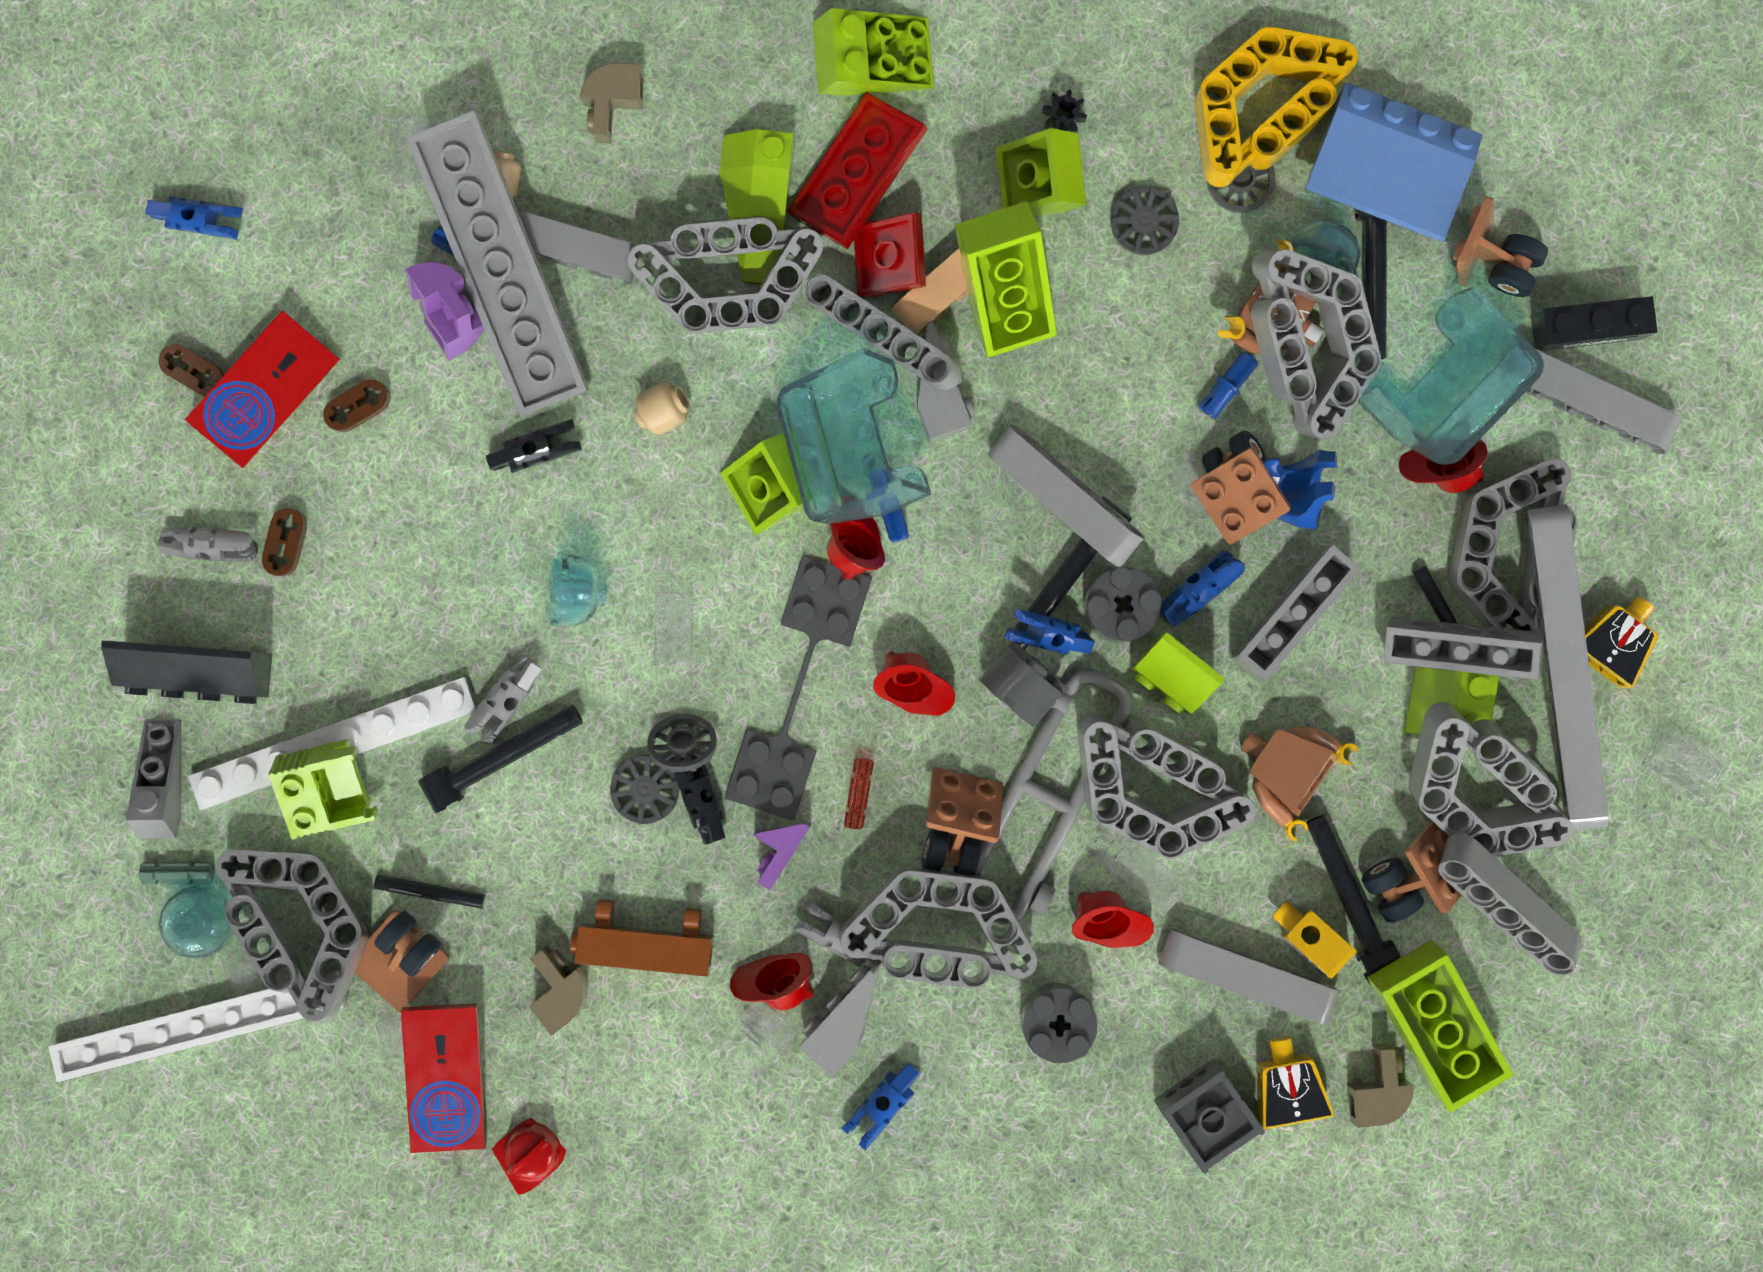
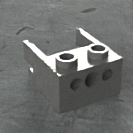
M1212 1059L1154 1099L1160 1112L1204 1175L1216 1163L1257 1135L1265 1133L1256 1117L1215 1059Z

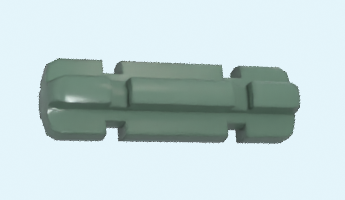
M144 862L140 865L138 876L143 884H157L158 880H161V884H192L193 880H196V884H209L213 881L214 868L210 862H196L195 866H192V862H161L160 866H157V862Z

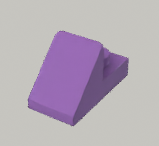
M801 822L753 834V836L777 850L775 855L768 852L756 870L762 874L758 881L759 884L769 890L772 888L811 825Z

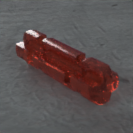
M858 757L854 760L853 772L855 776L851 778L847 802L849 812H846L844 820L846 828L861 830L864 826L865 815L863 810L867 808L871 784L869 775H872L874 762L871 759Z

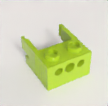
M348 739L314 746L311 750L306 748L304 751L298 750V752L293 751L291 754L285 753L284 756L281 754L276 755L268 776L291 839H296L297 836L303 837L304 834L309 836L311 833L317 834L318 831L322 833L324 830L330 831L375 820L378 809L376 805L373 808H369L368 795L355 760L357 748L356 745L350 746Z

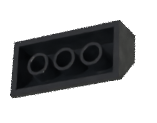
M104 640L101 642V650L111 686L125 687L124 694L148 696V689H160L161 697L184 698V692L186 691L198 692L197 700L220 701L221 694L234 695L235 703L257 704V697H269L272 654Z

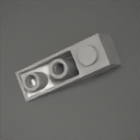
M929 322L926 341L942 352L949 350V344L943 329L936 330L934 322ZM941 363L935 368V379L941 378L947 370L946 363ZM960 378V381H959V383H958L957 385L962 384V379H961V378ZM921 379L917 411L929 443L970 429V419L975 417V413L969 398L961 397L958 386L956 385L950 390L942 391Z
M181 720L144 721L126 821L140 839L177 838L181 815Z
M875 960L869 968L862 964L849 979V982L853 985L844 994L841 990H838L825 1005L829 1011L823 1018L820 1019L817 1015L814 1016L802 1030L806 1037L799 1048L831 1077L855 1054L863 1039L881 964L879 960Z

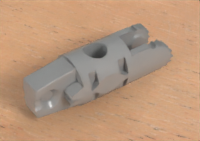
M192 526L162 528L158 540V548L162 554L186 559L249 562L256 559L257 549L251 542L250 534L246 531Z
M522 655L511 669L508 668L501 675L500 679L465 723L464 729L474 734L477 731L479 732L487 722V725L482 730L481 738L483 741L491 744L534 686L533 682L539 674L541 667L532 659Z
M808 902L805 908L806 913L828 927L824 933L808 923L799 921L794 928L796 932L858 967L862 962L870 966L876 960L868 958L857 959L845 954L840 944L839 933L846 921L841 920L818 905ZM862 931L858 935L851 932L848 935L851 941L849 946H852L854 943H857L859 946L863 945L862 935L864 932Z

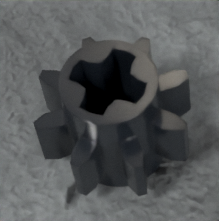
M1068 90L1066 95L1060 97L1053 92L1050 98L1053 105H1043L1041 113L1050 116L1046 120L1044 128L1049 129L1053 127L1054 129L1069 130L1070 132L1077 133L1078 127L1076 122L1085 123L1087 119L1085 113L1079 112L1085 100L1079 99L1077 101L1071 96V90ZM1059 108H1061L1064 112L1070 110V119H1068L1065 115L1058 117L1057 114Z

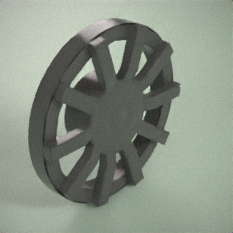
M1249 165L1234 178L1232 183L1225 186L1230 190L1223 199L1216 191L1222 189L1221 187H1214L1206 180L1207 188L1212 199L1223 209L1234 213L1250 212L1262 206L1270 197L1275 185L1274 167L1271 166L1268 169L1255 171ZM1267 174L1268 187L1265 184L1256 182V177ZM1252 187L1266 190L1260 200L1251 190ZM1234 193L1238 194V206L1228 203ZM1244 193L1250 196L1254 202L1253 204L1243 206Z
M1141 186L1128 190L1116 201L1111 213L1110 225L1114 238L1125 250L1137 255H1151L1160 252L1171 243L1178 230L1179 215L1176 205L1170 196L1156 187ZM1139 194H1149L1146 205H1142ZM1154 195L1163 200L1156 208L1151 207ZM1133 196L1137 208H1132L1124 201ZM1168 206L1171 215L1159 216L1158 213ZM1121 207L1130 213L1131 217L1117 218L1119 208ZM1172 221L1171 232L1160 226L1159 222ZM1117 224H1130L1131 228L1121 235ZM1155 230L1167 237L1161 244H1158L1156 240ZM1132 233L1138 235L1135 246L1125 240ZM1144 236L1149 237L1152 244L1151 248H1141Z
M679 714L670 716L656 724L648 736L647 745L649 755L656 766L669 770L670 773L690 770L694 772L697 771L696 768L712 760L717 747V738L713 726L707 720L696 715ZM688 723V726L677 727L675 724ZM694 724L702 727L703 730L696 734L693 731ZM671 726L672 730L668 735L662 733L663 730ZM709 734L711 741H697ZM656 738L667 742V744L654 745ZM697 748H708V749H707L706 752L704 753V752L698 750ZM666 750H669L667 753H665V754L662 755V756H659V755L656 753L657 751H666ZM694 754L698 758L692 760L691 755ZM672 756H675L673 762L667 761ZM685 757L686 762L680 763L681 758Z
M650 755L635 756L623 762L615 771L610 785L611 799L617 811L626 819L639 824L654 823L666 817L675 807L679 797V787L674 773L660 768L654 776L649 775L651 762H654ZM645 761L643 775L638 773L634 763ZM627 767L630 768L635 777L633 781L621 775ZM666 771L670 775L672 782L659 784L657 780ZM621 781L629 785L630 789L617 792V782ZM673 787L672 799L660 794V789ZM631 795L632 799L622 807L618 797ZM656 799L668 804L667 808L661 813L654 802ZM636 802L640 803L638 817L627 812ZM645 804L650 805L655 816L644 818Z

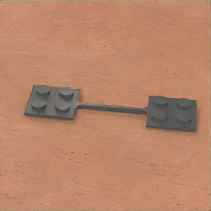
M806 556L802 557L781 625L808 635L810 645L781 733L777 736H768L747 729L725 799L783 818L795 820L817 751L793 744L789 740L787 733L816 644L821 640H829L848 647L851 646L871 584V577L859 574L855 575L852 579L846 580L843 578L841 571L834 565Z

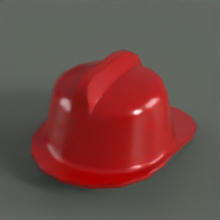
M1471 436L1451 440L1429 441L1404 453L1398 463L1399 471L1409 481L1426 484L1435 483L1445 492L1460 493L1483 480L1484 472L1482 465L1486 461L1488 449L1486 443L1480 438Z
M840 497L833 501L829 508L832 535L826 547L827 556L831 563L841 571L843 578L846 580L852 579L855 575L862 574L866 570H878L881 568L886 559L877 522L863 504L856 499Z
M890 651L886 655L882 671L877 674L873 681V689L879 697L911 714L940 716L948 712L955 704L956 694L953 687L946 680L933 673L927 660L917 653L903 652L898 654Z
M1081 892L1078 895L1077 919L1072 925V934L1077 939L1090 941L1108 948L1133 947L1142 945L1154 933V923L1150 917L1128 908L1116 892Z
M803 953L766 956L742 965L734 971L730 979V990L733 996L741 1001H765L777 1010H790L804 1000L811 999L814 995L809 977L812 971V962Z
M528 1118L518 1124L491 1149L517 1195L531 1191L552 1174L563 1162L567 1151L560 1144L554 1132L545 1125L536 1122L533 1118Z

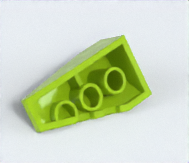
M754 129L723 135L719 171L729 219L763 216L770 219L777 230L786 229L795 152L794 133ZM763 223L754 225L750 231L752 241L757 244L767 242L771 236L769 226ZM782 249L737 254L742 281L744 283L761 284ZM780 268V270H779L778 273H777V281H778V283H779V281H780L781 268Z

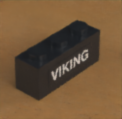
M1653 296L1543 308L1531 316L1534 348L1539 351L1643 340L1658 333Z

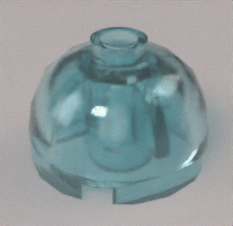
M1314 220L1308 222L1298 229L1289 241L1293 247V252L1354 275L1357 271L1361 254L1357 238L1347 227L1337 221ZM1340 282L1338 283L1336 290L1340 289Z
M558 552L557 556L559 559L553 560L547 592L551 590V603L554 604L553 609L546 608V620L552 626L576 627L592 618L597 610V606H604L607 597V585L601 584L599 571L586 558Z
M206 885L183 888L168 898L160 910L158 920L160 937L167 948L178 956L191 959L213 956L224 949L234 936V932L224 915L229 898L215 887Z

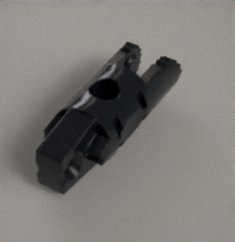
M570 419L502 442L504 449L485 456L489 469L496 471L510 467L511 473L582 450L579 441H570L555 448L552 445L551 437L568 433L575 428L573 420ZM535 443L536 451L529 455L528 448L531 444Z
M694 754L691 755L692 760L698 758ZM675 756L670 758V762L674 761ZM683 757L681 758L680 763L685 762ZM706 764L696 768L697 771L693 772L694 781H692L689 771L676 772L674 775L679 790L682 793L694 829H698L702 841L706 845L724 839L725 833L721 819H723L722 810L711 783Z

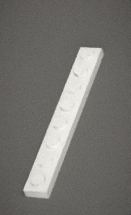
M463 677L189 775L188 778L201 811L272 786L268 773L276 755L281 754L284 756L285 753L291 754L293 751H304L306 748L311 750L314 746L344 739L349 740L350 746L356 745V755L473 714L477 706L467 677Z
M339 971L326 973V976L329 980L335 979L339 976ZM322 983L318 987L329 992H333L334 989ZM264 989L48 1046L56 1081L60 1082L303 1019V1017L299 1013L298 1007L290 994H282L271 989ZM345 997L340 1009L347 1006ZM321 1000L313 1001L312 1007L321 1011L325 1009L326 1004L322 1003Z

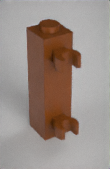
M599 899L596 903L595 924L582 923L578 926V931H573L571 935L570 953L575 954V964L708 977L710 974L714 936L699 935L702 909L687 908L685 910L683 933L611 926L614 900Z

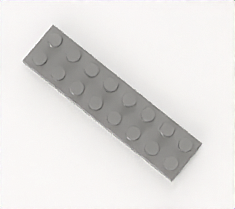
M472 110L407 137L406 139L520 417L589 391L478 112Z

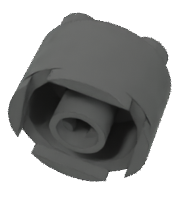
M1119 567L1103 573L1090 584L1084 596V615L1091 630L1099 637L1112 642H1128L1144 636L1154 627L1160 615L1162 599L1156 585L1146 574L1133 568ZM1126 597L1128 599L1126 606L1130 610L1129 612L1123 611L1118 614L1115 611L1117 604L1114 602V599L1120 600Z
M1011 641L979 680L999 700H1003L1011 707L1015 714L1034 727L1069 688L1053 674L1047 678L1049 669L1034 656L1026 660L1029 653L1017 642Z
M1050 983L1035 990L1023 1004L1020 1015L1021 1029L1028 1046L1036 1055L1049 1062L1068 1063L1082 1058L1088 1053L1096 1038L1097 1018L1093 1007L1080 991L1067 984ZM1057 1015H1062L1067 1025H1061L1060 1030L1055 1031L1050 1021H1056Z

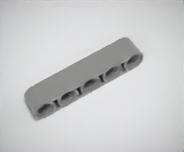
M517 210L536 258L543 260V256L555 259L554 263L576 270L579 266L589 269V273L611 280L612 277L624 279V284L632 283L634 274L628 267L627 259L630 250L635 244ZM639 250L638 252H636V255L638 256V259H639V256H640V253H641L640 250Z
M824 274L815 275L807 282L805 297L812 306L933 387L944 391L954 388L959 383L961 378L959 364L908 328ZM831 287L830 297L826 301L821 302L822 292ZM859 306L860 312L854 320L849 321L850 311L854 307ZM888 325L887 335L883 339L877 340L878 330L882 326ZM912 344H917L916 354L912 358L906 359L905 352L907 348ZM941 363H946L947 370L941 378L935 379V368Z
M1517 346L1502 379L1505 384L1508 385L1509 382L1520 386V391L1539 400L1544 397L1552 401V406L1575 415L1576 412L1585 416V421L1606 431L1608 428L1619 432V437L1638 446L1643 443L1652 448L1651 452L1657 454L1667 453L1681 422V418L1675 413L1529 346Z
M1010 424L988 452L989 457L1112 564L1121 567L1143 541L1144 536L1138 529L1018 427Z
M1454 834L1448 837L1438 868L1442 878L1545 970L1561 976L1573 973L1582 941L1580 934L1477 840L1465 834Z
M1170 929L1158 963L1168 969L1329 1026L1340 994V990L1329 985L1325 986L1307 977L1295 973L1291 974L1283 971L1282 968L1260 960L1255 961L1235 951L1214 946L1213 943L1193 936H1186L1174 929Z

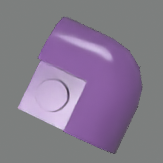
M424 262L405 269L410 295L414 301L420 298V307L426 318L423 322L446 358L450 361L467 351L479 339L484 328L478 313L466 297L464 278L454 268L438 262Z

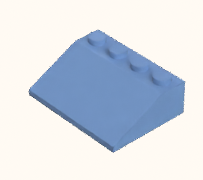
M1345 82L1329 114L1305 189L1443 242L1475 164L1483 134Z

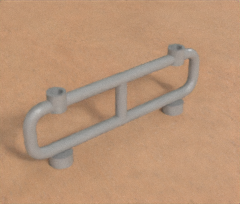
M1092 669L1079 670L1071 674L1064 684L1069 689L1050 709L1002 800L1000 836L1023 793L1062 813L1015 904L1010 908L1017 921L1025 915L1029 908L1043 915L1056 889L1044 883L1043 880L1085 803L1083 777L1080 778L1069 800L1030 780L1078 688L1083 684L1089 683L1110 693L1118 701L1117 710L1111 721L1123 728H1126L1131 723L1128 719L1133 707L1132 697L1127 688L1099 671ZM1106 762L1095 766L1093 775L1099 776ZM981 840V855L975 875L981 874L996 843ZM973 892L974 902L979 904L986 902ZM998 918L994 921L1001 925L1009 924L1006 918Z

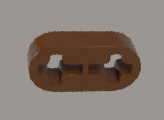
M171 344L165 347L159 355V366L166 375L202 396H206L213 387L207 385L202 389L204 382L195 377L198 371L206 375H210L213 371L212 378L216 383L224 376V372L219 367L178 344ZM183 353L181 359L190 365L189 369L185 371L180 367H175L172 371L173 363L169 361L172 355L180 356Z
M376 380L363 381L326 404L323 411L324 421L330 428L338 432L346 433L387 409L391 398L390 392L384 384ZM371 388L376 392L381 391V394L377 397L379 402L377 405L374 406L370 402L359 405L360 402L367 399L368 393L366 391ZM354 406L355 410L346 415L347 422L345 424L333 421V418L337 416L336 408L340 407L343 410H348Z
M283 508L278 510L271 519L262 554V564L264 569L274 576L285 577L291 575L298 566L307 531V521L301 512L292 508ZM290 515H293L292 521L298 523V527L296 530L292 529L289 531L287 541H285L286 529L281 527V521L288 520ZM285 544L283 556L289 558L288 565H281L280 569L276 570L277 564L272 562L273 555H280L282 545Z

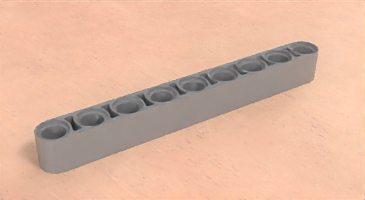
M1567 504L1531 509L1527 511L1542 633H1545L1544 649L1565 808L1568 809L1573 831L1604 828L1609 826L1570 513Z

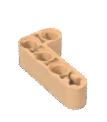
M959 248L925 277L926 287L910 290L890 311L904 327L918 336L927 330L929 322L933 321L935 323L949 311L947 307L955 300L959 302L968 294Z

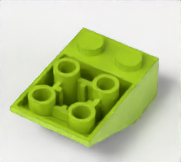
M831 8L813 22L818 94L850 96L863 95L866 92L876 94L934 89L928 17Z

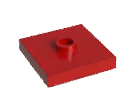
M911 212L865 223L854 239L857 295L862 299L926 287L921 214Z

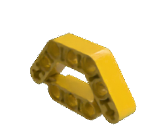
M1264 27L1207 75L1195 98L1203 174L1207 182L1214 187L1222 188L1232 183L1234 178L1249 165L1258 170L1268 169L1326 118L1336 101V88L1348 79L1357 63L1358 52L1355 46L1345 40L1276 27ZM1259 47H1269L1273 54L1264 53ZM1295 53H1303L1309 60L1303 61ZM1233 69H1241L1248 76L1240 77L1234 73ZM1268 74L1309 82L1241 144L1236 102ZM1207 92H1215L1219 94L1221 100H1213L1209 98ZM1310 97L1319 98L1324 105H1315L1310 100ZM1283 120L1293 121L1298 128L1291 129L1287 127ZM1219 126L1225 130L1226 134L1218 135L1211 130V127ZM1257 143L1267 144L1272 149V152H1263L1259 149ZM1220 156L1222 159V163L1218 162Z

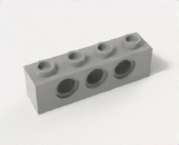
M1334 544L1324 547L1230 659L1256 681H1267L1360 571L1361 567Z
M1392 617L1386 629L1384 663L1538 680L1545 633Z

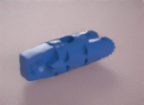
M170 196L169 202L148 200L145 214L153 219L164 220V227L167 229L237 240L239 233L237 230L228 226H217L216 221L218 215L240 218L243 209L241 207Z
M1223 550L1176 587L1161 603L1160 614L1167 623L1175 627L1200 611L1240 577L1246 568L1244 567L1245 564L1239 559L1233 558V555L1228 551Z
M1019 608L1016 609L1014 616L1022 623L1028 624L1027 631L1008 628L1005 634V639L1067 655L1070 650L1090 654L1095 643L1086 632L1080 631L1081 626L1079 624Z
M908 1063L897 1076L890 1071L841 1129L846 1134H849L856 1129L866 1114L875 1121L876 1124L862 1136L858 1144L866 1151L896 1113L915 1094L909 1087L921 1072L912 1063ZM882 1096L887 1097L890 1101V1106L887 1110L879 1106V1099Z

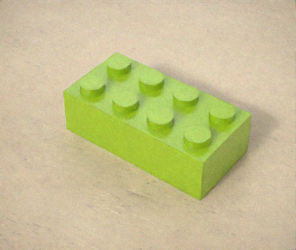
M1025 201L955 224L974 324L987 357L990 358L1057 336L1041 230L1028 202Z
M1434 941L1426 942L1367 977L1431 1092L1449 1113L1514 1076L1448 954Z

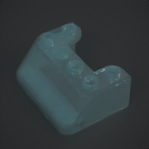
M1474 286L1454 293L1439 308L1436 314L1437 328L1453 346L1406 395L1392 382L1386 379H1375L1369 383L1358 400V403L1391 437L1441 465L1453 464L1462 459L1539 379L1544 369V362L1540 353Z
M866 348L849 354L786 385L777 397V410L803 507L807 517L815 522L831 524L880 517L932 495L926 474L919 467L905 465L890 472L872 407L892 398L897 391L899 380L892 359Z

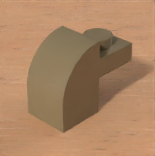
M609 63L595 69L583 83L580 98L585 107H594V110L589 109L587 113V130L592 132L597 143L611 144L613 108L642 110L644 72L641 64Z
M546 946L532 956L530 960L552 988L529 1007L552 1036L569 1023L583 1008L588 996V980L581 966L571 974H568L565 970L568 967V963L557 949L551 951Z
M1388 1044L1372 1045L1376 1082L1347 1084L1350 1121L1358 1128L1390 1124L1399 1119L1411 1104L1414 1085L1406 1079L1398 1080V1075L1403 1073L1401 1056L1399 1053H1395V1049Z

